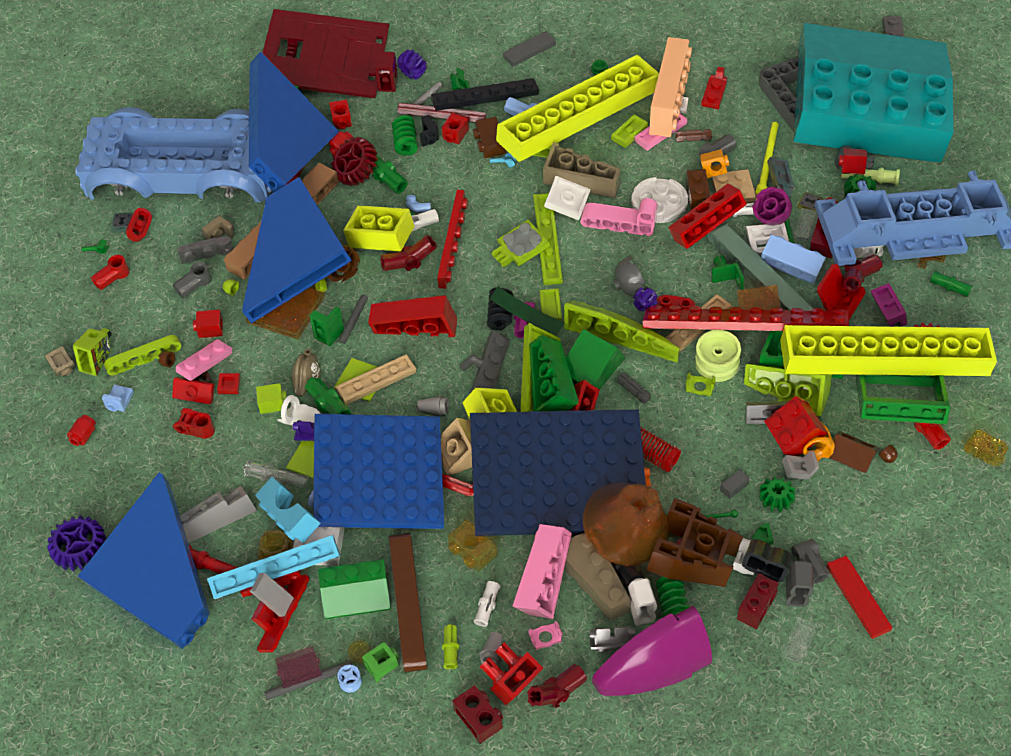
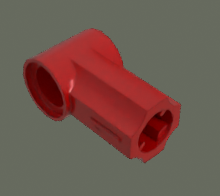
M117 254L111 256L108 260V265L90 278L99 290H103L116 279L127 277L130 270L125 258Z
M914 422L915 429L923 433L934 449L940 450L950 443L951 438L940 424Z

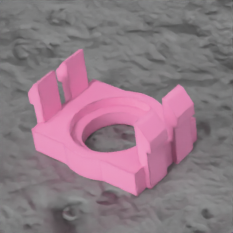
M557 621L553 624L540 626L537 629H530L528 631L533 647L536 650L561 642V635L563 634L561 629H559L560 626ZM547 631L551 633V641L547 643L541 642L539 639L541 632Z

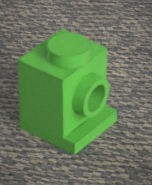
M385 642L362 656L365 668L376 682L399 666L397 661L399 659L398 653L393 647L389 648Z

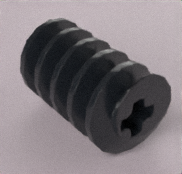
M495 287L489 290L487 326L492 330H503L512 323V313L490 299L497 288ZM502 288L514 297V294L511 290Z

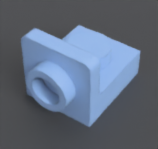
M114 384L109 395L103 394L102 400L108 410L124 412L134 391L132 388Z

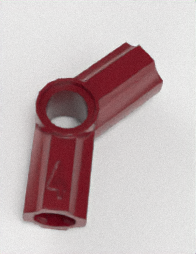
M426 235L413 246L403 247L401 252L381 254V268L383 271L405 268L407 271H411L413 268L418 269L421 266V260L437 248V244L431 236Z
M872 254L861 260H856L855 264L844 265V288H847L849 292H855L861 287L865 277L880 271L883 265L878 255Z
M573 664L558 677H551L541 685L531 686L527 692L528 702L532 706L552 704L554 708H558L560 706L559 703L562 701L566 702L570 694L587 681V676L579 665Z

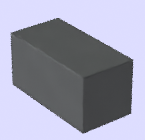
M739 470L721 484L720 491L730 499L749 484L750 478L742 470Z

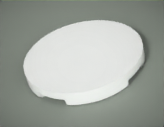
M656 177L640 182L634 188L631 199L633 209L638 210L641 200L650 198L656 201V223L670 222L679 218L685 212L688 205L687 191L679 182L673 179H657Z

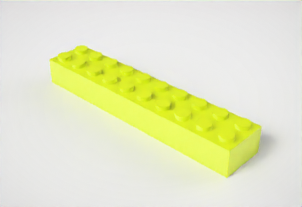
M635 55L497 125L496 141L518 162H521L552 146L553 142L558 143L653 94L659 72L640 56Z
M785 325L780 339L785 374L990 376L997 363L989 328Z

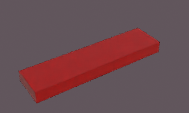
M844 556L827 563L828 571L871 639L892 631L893 627L848 557Z

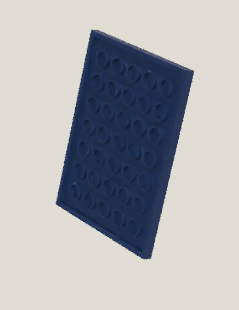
M639 409L470 413L475 536L535 535L540 524L563 527L572 534L585 533L592 529L594 533H611L619 529L622 532H649Z

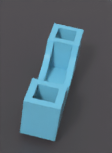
M271 477L255 495L261 501L258 505L268 512L267 515L276 521V524L293 541L297 538L304 543L321 524L300 504L297 503L289 508L294 495L274 477Z

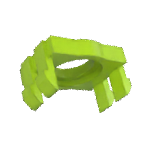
M689 372L685 382L686 392L711 396L716 378L708 379L702 376H692L691 372ZM696 382H703L706 388L698 391L694 388V384Z

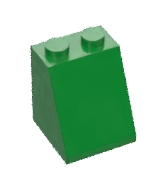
M584 329L566 357L572 381L579 383L585 380L599 390L625 360V356L616 346Z

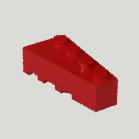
M443 295L371 304L368 324L374 334L401 335V332H405L409 335L419 336V333H431V336L439 337V333L448 334V337H455L457 316L447 296Z

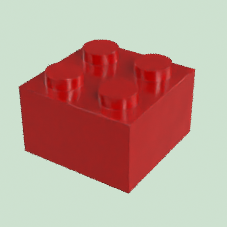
M798 396L792 398L764 421L783 453L790 456L799 457L803 453L804 446L810 440L824 437L828 434L809 403ZM812 443L811 445H809L808 448H807V450H808L811 446H813L815 443Z

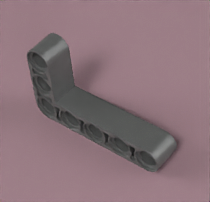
M799 57L762 69L759 79L760 88L793 132L796 97L786 84L797 81Z

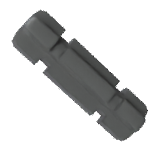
M622 372L617 377L618 383L622 386L625 385L624 388L635 397H639L638 399L645 404L651 399V394L647 390H643L644 388L633 378H630L627 373Z

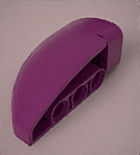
M691 606L676 615L669 614L647 627L623 645L593 675L592 683L596 690L604 696L631 695L653 691L692 677V673L711 664L712 651L709 638L697 609Z

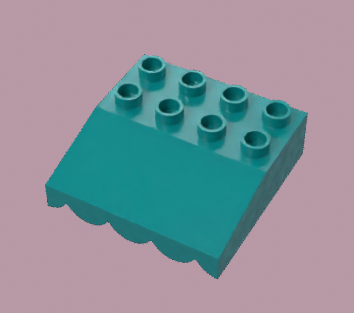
M804 23L799 38L793 142L839 149L842 146H850L853 149L867 150V153L929 162H942L954 133L953 78L946 43Z

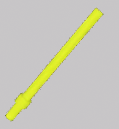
M772 122L760 182L755 191L756 195L763 189L768 188L766 186L769 175L767 161L773 156L779 127L777 122Z

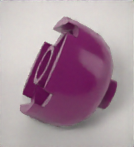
M769 187L757 194L755 204L753 203L752 208L753 214L760 222L774 226L788 220L792 212V202L784 190Z

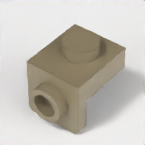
M63 346L45 355L47 362L57 377L60 375L65 377L73 372L75 363L70 359Z

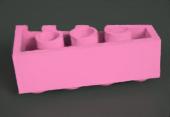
M539 525L513 607L528 615L549 619L554 618L572 534L570 531L563 527Z

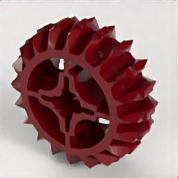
M358 136L356 138L351 137L350 141L345 140L344 145L340 144L339 150H335L336 155L332 157L334 161L331 163L332 169L337 171L339 182L351 187L353 185L358 186L359 183L364 184L365 179H369L370 173H374L373 168L377 167L375 162L378 161L376 156L378 153L374 145L367 139Z

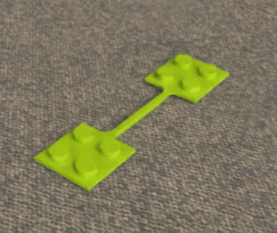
M351 358L335 386L377 368V366ZM376 391L360 399L370 402ZM301 441L286 469L314 479V441Z

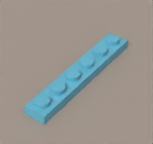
M334 535L218 574L207 578L213 598L217 599L252 587L259 573H266L271 579H275L339 557L340 553Z

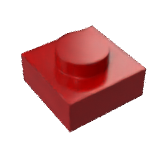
M219 373L218 394H239L240 374Z

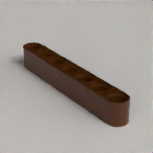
M411 533L390 535L389 543L404 672L427 670Z

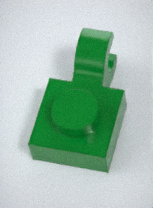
M457 67V73L450 74L452 90L470 88L469 82L464 79V71Z

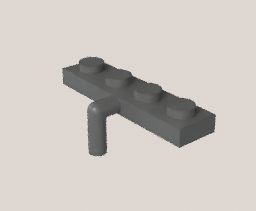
M492 331L488 336L482 358L470 355L460 364V369L463 371L472 364L478 366L470 393L475 388H495L510 339Z

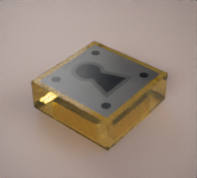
M805 192L798 203L797 209L815 215L817 212L814 206L815 202L823 200V198Z

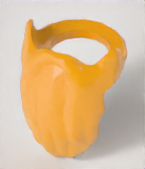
M824 423L822 425L828 434L824 437L810 440L803 448L805 455L809 451H814L817 461L821 458H829L833 454L835 447L831 434ZM815 443L816 450H807L809 445Z

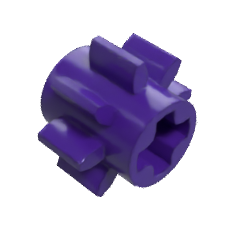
M641 287L633 296L635 299L633 301L634 306L642 312L646 308H650V306L658 303L656 301L657 294L650 288L644 290Z

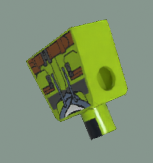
M92 328L88 329L73 344L80 372L97 376L111 353L109 338L112 333L107 328H102L100 331Z

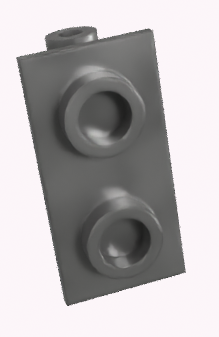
M630 626L614 627L615 635H610V627L589 630L590 639H594L590 640V648L598 652H604L612 648L619 650L635 637V628H630Z

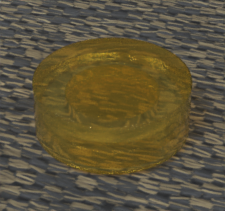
M361 640L351 643L348 648L350 660L357 664L363 663L362 656L371 651L370 646Z

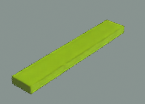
M549 193L533 194L537 230L550 244V247L540 253L543 285L563 284L554 210L544 207Z

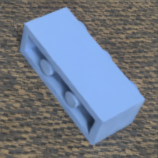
M772 234L761 255V258L769 266L812 284L815 283L826 258L817 251H810L800 244H793L781 236H774Z

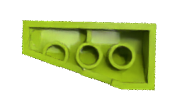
M747 363L744 384L764 395L769 393L779 398L778 401H790L795 396H798L805 401H809L816 416H822L830 394L832 374H785L784 367Z

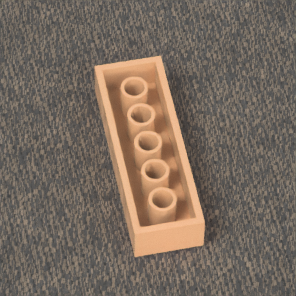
M668 37L651 104L649 135L671 137L672 131L677 128V119L675 118H679L680 107L683 101V96L681 95L685 93L688 80L687 72H690L691 66L688 58H691L692 47H689L688 39Z

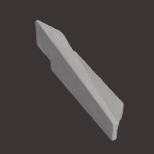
M240 486L225 498L218 491L182 514L180 519L187 541L190 543L256 512L257 509L242 486Z

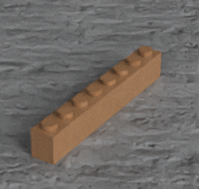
M321 163L312 168L302 179L303 184L317 205L339 183L337 171ZM261 222L252 228L250 233L224 258L227 271L244 280L250 275Z

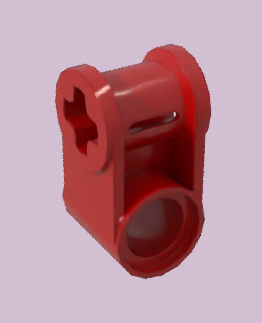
M183 408L179 420L173 424L174 430L178 433L202 439L210 438L215 433V427L209 414L189 408Z

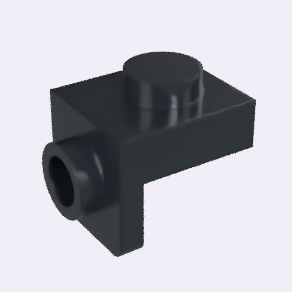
M426 115L421 117L424 131L420 133V139L423 147L434 144L439 140L437 123Z

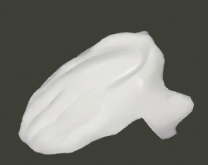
M289 395L284 400L281 408L282 419L277 420L292 426L293 422H297V420L314 423V415L320 414V412L316 408L300 404L296 396ZM289 402H291V407L287 409Z

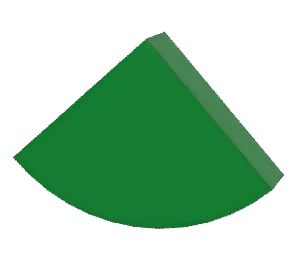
M770 524L761 525L753 534L752 539H758L773 545L774 540Z

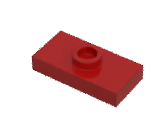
M180 377L173 378L172 398L212 404L214 383L197 380L190 381Z

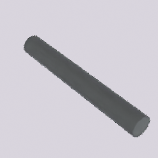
M366 295L360 296L338 340L339 343L346 344L368 300Z

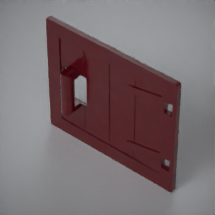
M274 9L262 53L294 86H298V89L376 98L378 89L375 73L377 51L385 52L389 24ZM281 39H287L285 57L277 56ZM376 39H382V44L376 43ZM298 41H303L300 58L297 59L295 57ZM369 76H375V80H369Z

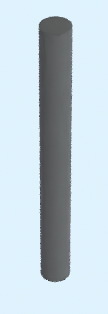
M349 660L265 691L266 698L270 700L335 676L341 667L352 665V662Z

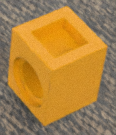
M722 149L700 155L702 168L706 170L707 178L727 173L726 166H730L728 156L723 155ZM714 161L720 162L716 166L711 165V163Z

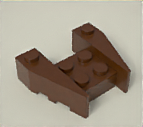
M674 498L663 530L683 538L680 545L658 538L647 571L669 579L725 587L734 566L722 562L724 554L735 557L743 536L730 528L728 530L717 524V519L712 516L707 518L700 513L701 509L695 505Z

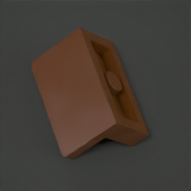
M839 431L833 440L835 447L833 454L829 458L866 473L879 447Z

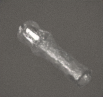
M252 459L246 461L243 475L246 478L251 476L265 482L274 477L280 483L305 489L309 480L307 475L272 468L269 463L260 464L253 462Z

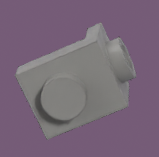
M809 451L804 457L786 455L782 459L788 478L810 479L819 469L814 451Z

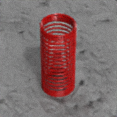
M641 426V433L643 432L641 440L645 436L642 441L643 455L645 454L643 458L655 464V466L658 465V468L661 467L662 470L670 472L680 457L681 449L674 448V445L671 446V443L668 444L667 441L665 442V440L658 438L655 434L652 435V432L649 433L648 430L646 431Z

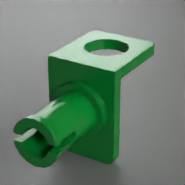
M720 255L722 261H720L719 256H716L713 260L716 267L712 268V283L735 279L739 290L743 291L744 277L738 263L727 264L724 256Z

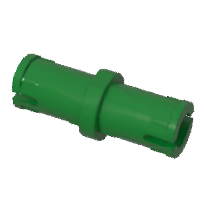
M934 271L930 283L946 288V291H953L965 297H968L972 289V285L958 281L954 276L948 277L937 271Z

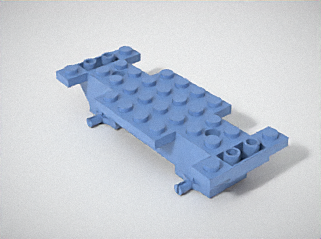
M975 170L968 172L969 182L958 183L957 188L886 194L885 190H869L866 182L863 180V182L859 181L857 183L860 191L857 193H847L846 198L836 204L835 199L817 200L814 205L833 259L838 266L856 263L857 258L853 248L882 245L887 246L892 260L966 253L968 246L964 237L994 234L997 235L1002 249H1011V209L1005 195L1001 193L996 180L978 179Z

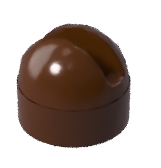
M163 351L158 355L160 357L158 362L163 367L170 368L175 363V354L173 352Z
M889 445L879 453V456L884 462L892 463L896 460L898 453L893 445Z

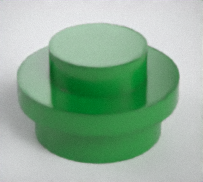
M596 60L591 65V72L594 75L608 69V65L604 60Z

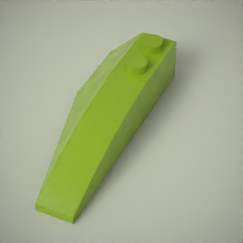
M574 300L566 302L564 305L566 330L580 334L584 329L607 342L675 362L679 361L680 348L652 329L643 328L642 324L601 307L598 308Z

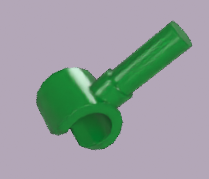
M101 239L97 245L81 247V250L97 251L98 253L105 254L110 246H106L107 241Z

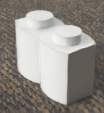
M637 578L628 586L630 593L628 596L631 600L630 610L636 626L654 622L656 619L655 610L657 609L650 581L647 578Z

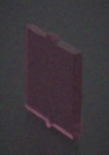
M313 646L275 659L278 667L277 675L281 678L283 688L322 676L319 668L320 660L316 658Z

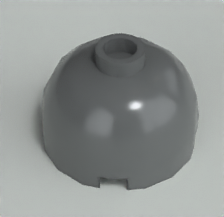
M630 255L616 266L614 272L616 279L613 282L618 291L622 289L625 294L634 296L637 290L641 287L643 288L642 284L645 281L636 264L633 263L631 265L630 260L633 258Z

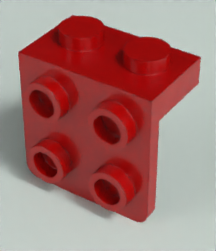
M832 264L818 285L817 293L825 311H832L833 309L849 311L850 320L866 291L864 287H859L857 291L849 292L847 288H844V278L838 264Z

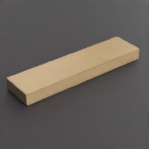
M716 294L701 308L710 309V307L717 306L722 309H730L732 305ZM675 329L665 338L678 346L681 352L706 329Z
M406 354L335 386V391L342 402L347 405L416 373V368Z

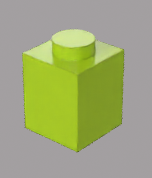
M281 383L256 387L260 414L281 411L283 402L287 397L286 391H282Z

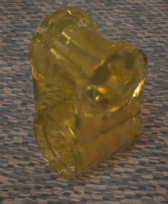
M976 429L963 446L966 453H972L973 457L979 458L992 466H1001L1005 461V454L1008 450V446L1004 441L980 429Z

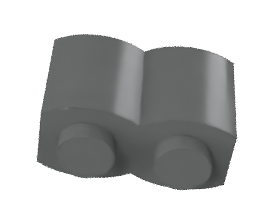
M798 560L791 564L790 573L786 576V604L793 607H805L809 603V596L813 593V565L804 560Z

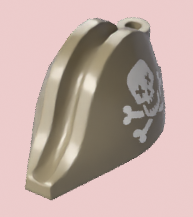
M305 349L304 354L301 353L292 366L291 380L296 396H303L307 393L304 386L308 379L311 377L320 379L321 376L317 356L312 353L311 349Z

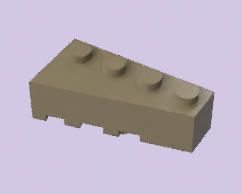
M553 142L543 167V184L552 185L555 176L591 189L590 193L616 198L620 186L621 169L602 161L595 162L587 155H578L574 153V150L570 148L563 149L559 147V144Z
M593 529L572 537L566 557L565 571L591 597L592 601L609 620L630 613L631 600Z

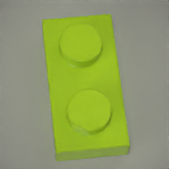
M634 114L611 135V140L626 148L635 140L637 134L648 128V122Z

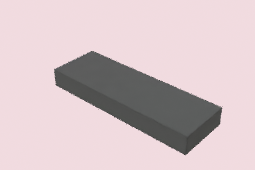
M545 31L503 52V58L514 67L555 46L556 40Z

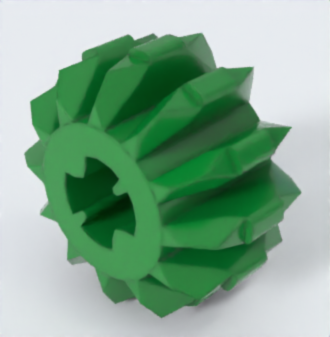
M855 174L854 177L849 176L844 184L845 197L847 193L859 192L860 189L857 183L859 181L863 182V180L866 182L869 190L876 191V181H873L871 176L865 177L864 174L862 176Z
M775 476L772 477V480L766 478L764 484H761L759 489V499L763 502V507L770 506L771 512L774 508H777L779 513H781L783 508L788 510L795 501L796 492L795 488L791 487V481L784 482V477L780 478V480H777Z

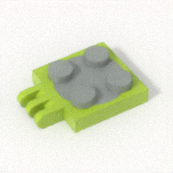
M526 220L497 239L500 247L492 252V256L502 267L507 266L513 261L519 267L550 247V244L529 220Z

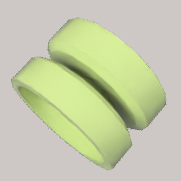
M711 330L704 333L698 339L696 345L695 365L699 374L708 379L715 377V382H723L733 378L740 366V342L736 336L728 331Z

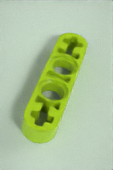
M169 335L110 357L105 361L104 366L107 373L114 376L135 368L136 365L140 366L154 361V358L159 359L158 355L163 351L175 353L181 349V343L176 335Z

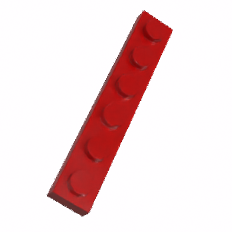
M464 190L456 191L437 276L438 288L446 289L447 283H451L452 271L450 269L455 266L454 252H458L459 243L457 238H461L462 233L460 224H464L465 212L463 210L468 207V198H465Z

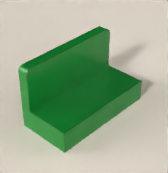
M336 306L328 316L316 310L309 315L314 338L331 346L342 334L344 327L339 307Z

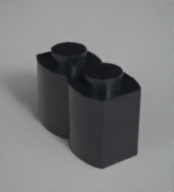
M751 539L742 566L750 572L763 573L764 576L776 582H784L793 555L784 549L772 548L764 541Z

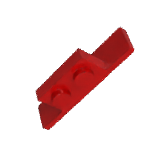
M301 575L299 579L290 582L285 590L294 597L285 616L279 617L263 602H259L251 619L265 630L257 647V651L260 653L274 652L277 648L279 640L287 628L288 622L296 610L303 592L307 588L310 580L308 575Z

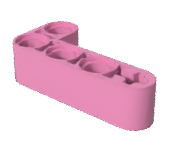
M645 198L641 200L639 210L587 203L584 205L580 222L584 227L604 230L607 228L611 231H627L631 234H647V236H651L657 219V203L653 199Z

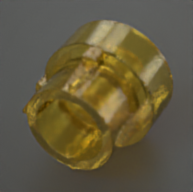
M280 530L265 531L259 541V560L293 549L292 539Z

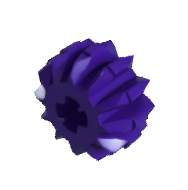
M407 49L403 51L397 59V67L401 69L400 72L410 79L417 80L427 69L426 61L423 60L419 53H415L414 50Z

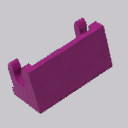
M889 283L871 290V294L889 327H894L896 322H900L901 326L907 325L906 312Z

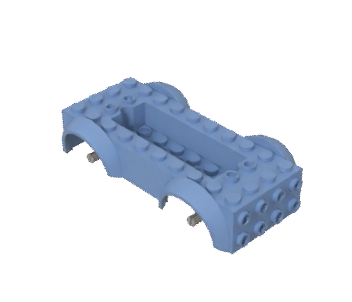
M135 107L120 108L110 113L107 117H92L90 125H87V136L83 140V151L79 154L80 162L76 166V176L80 179V187L89 199H94V188L103 184L117 186L115 194L118 196L123 195L124 188L130 187L138 191L145 198L153 193L197 194L200 199H203L204 191L214 186L226 188L225 196L227 198L229 196L230 198L233 197L234 190L242 189L249 193L255 202L265 201L267 196H269V192L272 193V190L249 168V110L239 108L225 111L215 119L154 118L147 111Z

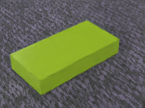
M559 288L539 290L541 312L562 321Z

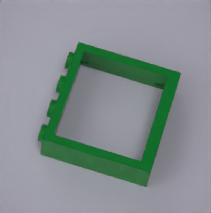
M856 375L861 419L947 424L950 404L943 375ZM865 383L933 387L936 401L867 397Z

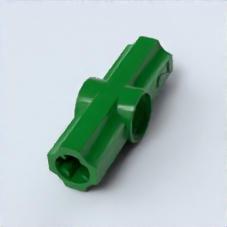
M376 155L378 161L375 162L377 167L373 168L374 173H372L375 180H379L380 184H386L395 193L400 194L405 191L408 186L407 180L396 172L394 165L389 160L384 161Z
M311 377L307 380L304 388L314 399L322 413L351 414L350 409L341 401L339 395L332 387L328 388L319 378Z

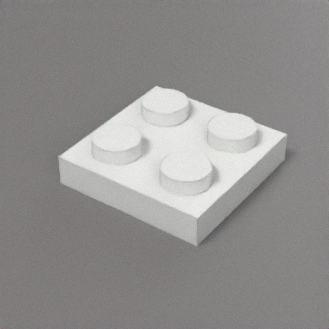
M555 176L544 207L579 220L591 189Z

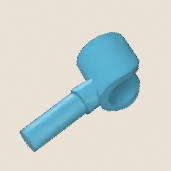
M510 153L501 158H490V163L505 162L508 167L515 166L513 161H516V159Z

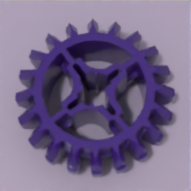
M81 515L78 519L71 516L70 521L63 519L62 525L56 524L57 530L51 531L52 537L48 538L49 545H47V549L56 565L62 566L65 570L70 567L74 572L77 566L83 570V565L91 560L107 537L98 521L92 520L89 516L85 519ZM89 533L93 535L91 542L87 540ZM63 543L66 544L65 552L61 551Z

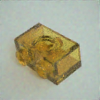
M467 519L448 535L449 550L454 555L459 554L470 569L474 568L480 572L497 557V546L486 536H475V527ZM474 546L475 548L468 549L467 547Z

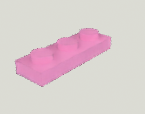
M680 114L679 118H675L677 119V128L672 131V134L687 124V118ZM650 126L635 136V142L647 151L667 138L665 136L649 135Z
M217 339L177 364L176 372L192 381L230 356L232 348Z

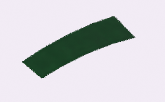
M499 286L490 297L492 301L505 310L552 334L558 335L565 323L532 308Z

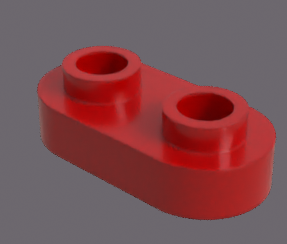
M137 208L132 214L126 228V235L131 241L139 242L145 237L152 221V215L147 209Z
M661 295L656 300L658 302L656 305L662 308L680 306L690 309V307L695 306L692 299L679 296Z

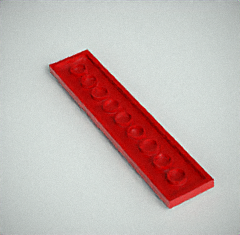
M654 305L646 308L643 318V328L783 331L785 325L849 326V311L843 309L824 311L820 308H814L812 311H803L801 308H792L791 310L771 308V310H762L760 307H753L750 310H745L741 307L722 309L721 307L714 306L710 307V309H702L699 306H692L689 309L680 306L662 308L661 306Z

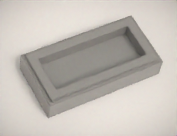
M259 573L250 591L279 617L285 616L294 598L266 573Z

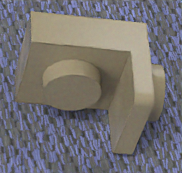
M220 215L202 228L205 240L221 237L223 233L230 238L234 237L232 223L229 220H224Z

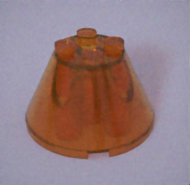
M629 482L607 484L593 493L583 512V528L588 541H591L598 550V554L613 563L634 566L648 562L651 559L658 538L667 540L669 530L668 519L659 499V494L655 489L645 485Z

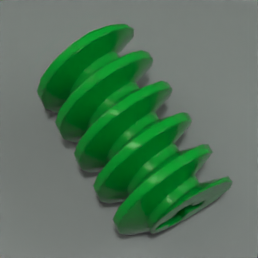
M401 115L392 122L394 149L399 155L409 156L416 153L418 148L414 119L408 115Z
M663 576L657 580L656 588L658 589L659 603L663 613L662 618L669 614L676 615L689 608L686 605L688 599L684 597L686 591L683 589L685 585L682 581Z

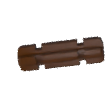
M704 129L703 131H676L677 142L712 139L710 129Z

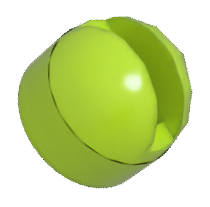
M228 279L222 285L225 293L234 296L239 290V282Z

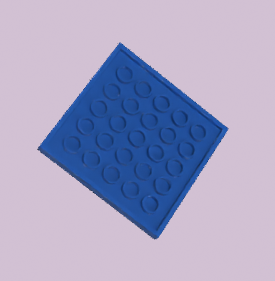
M315 414L313 516L321 523L318 527L443 529L444 507L440 417Z

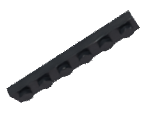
M534 78L434 93L431 94V101L435 110L439 111L508 100L509 97L515 99L539 95V88Z

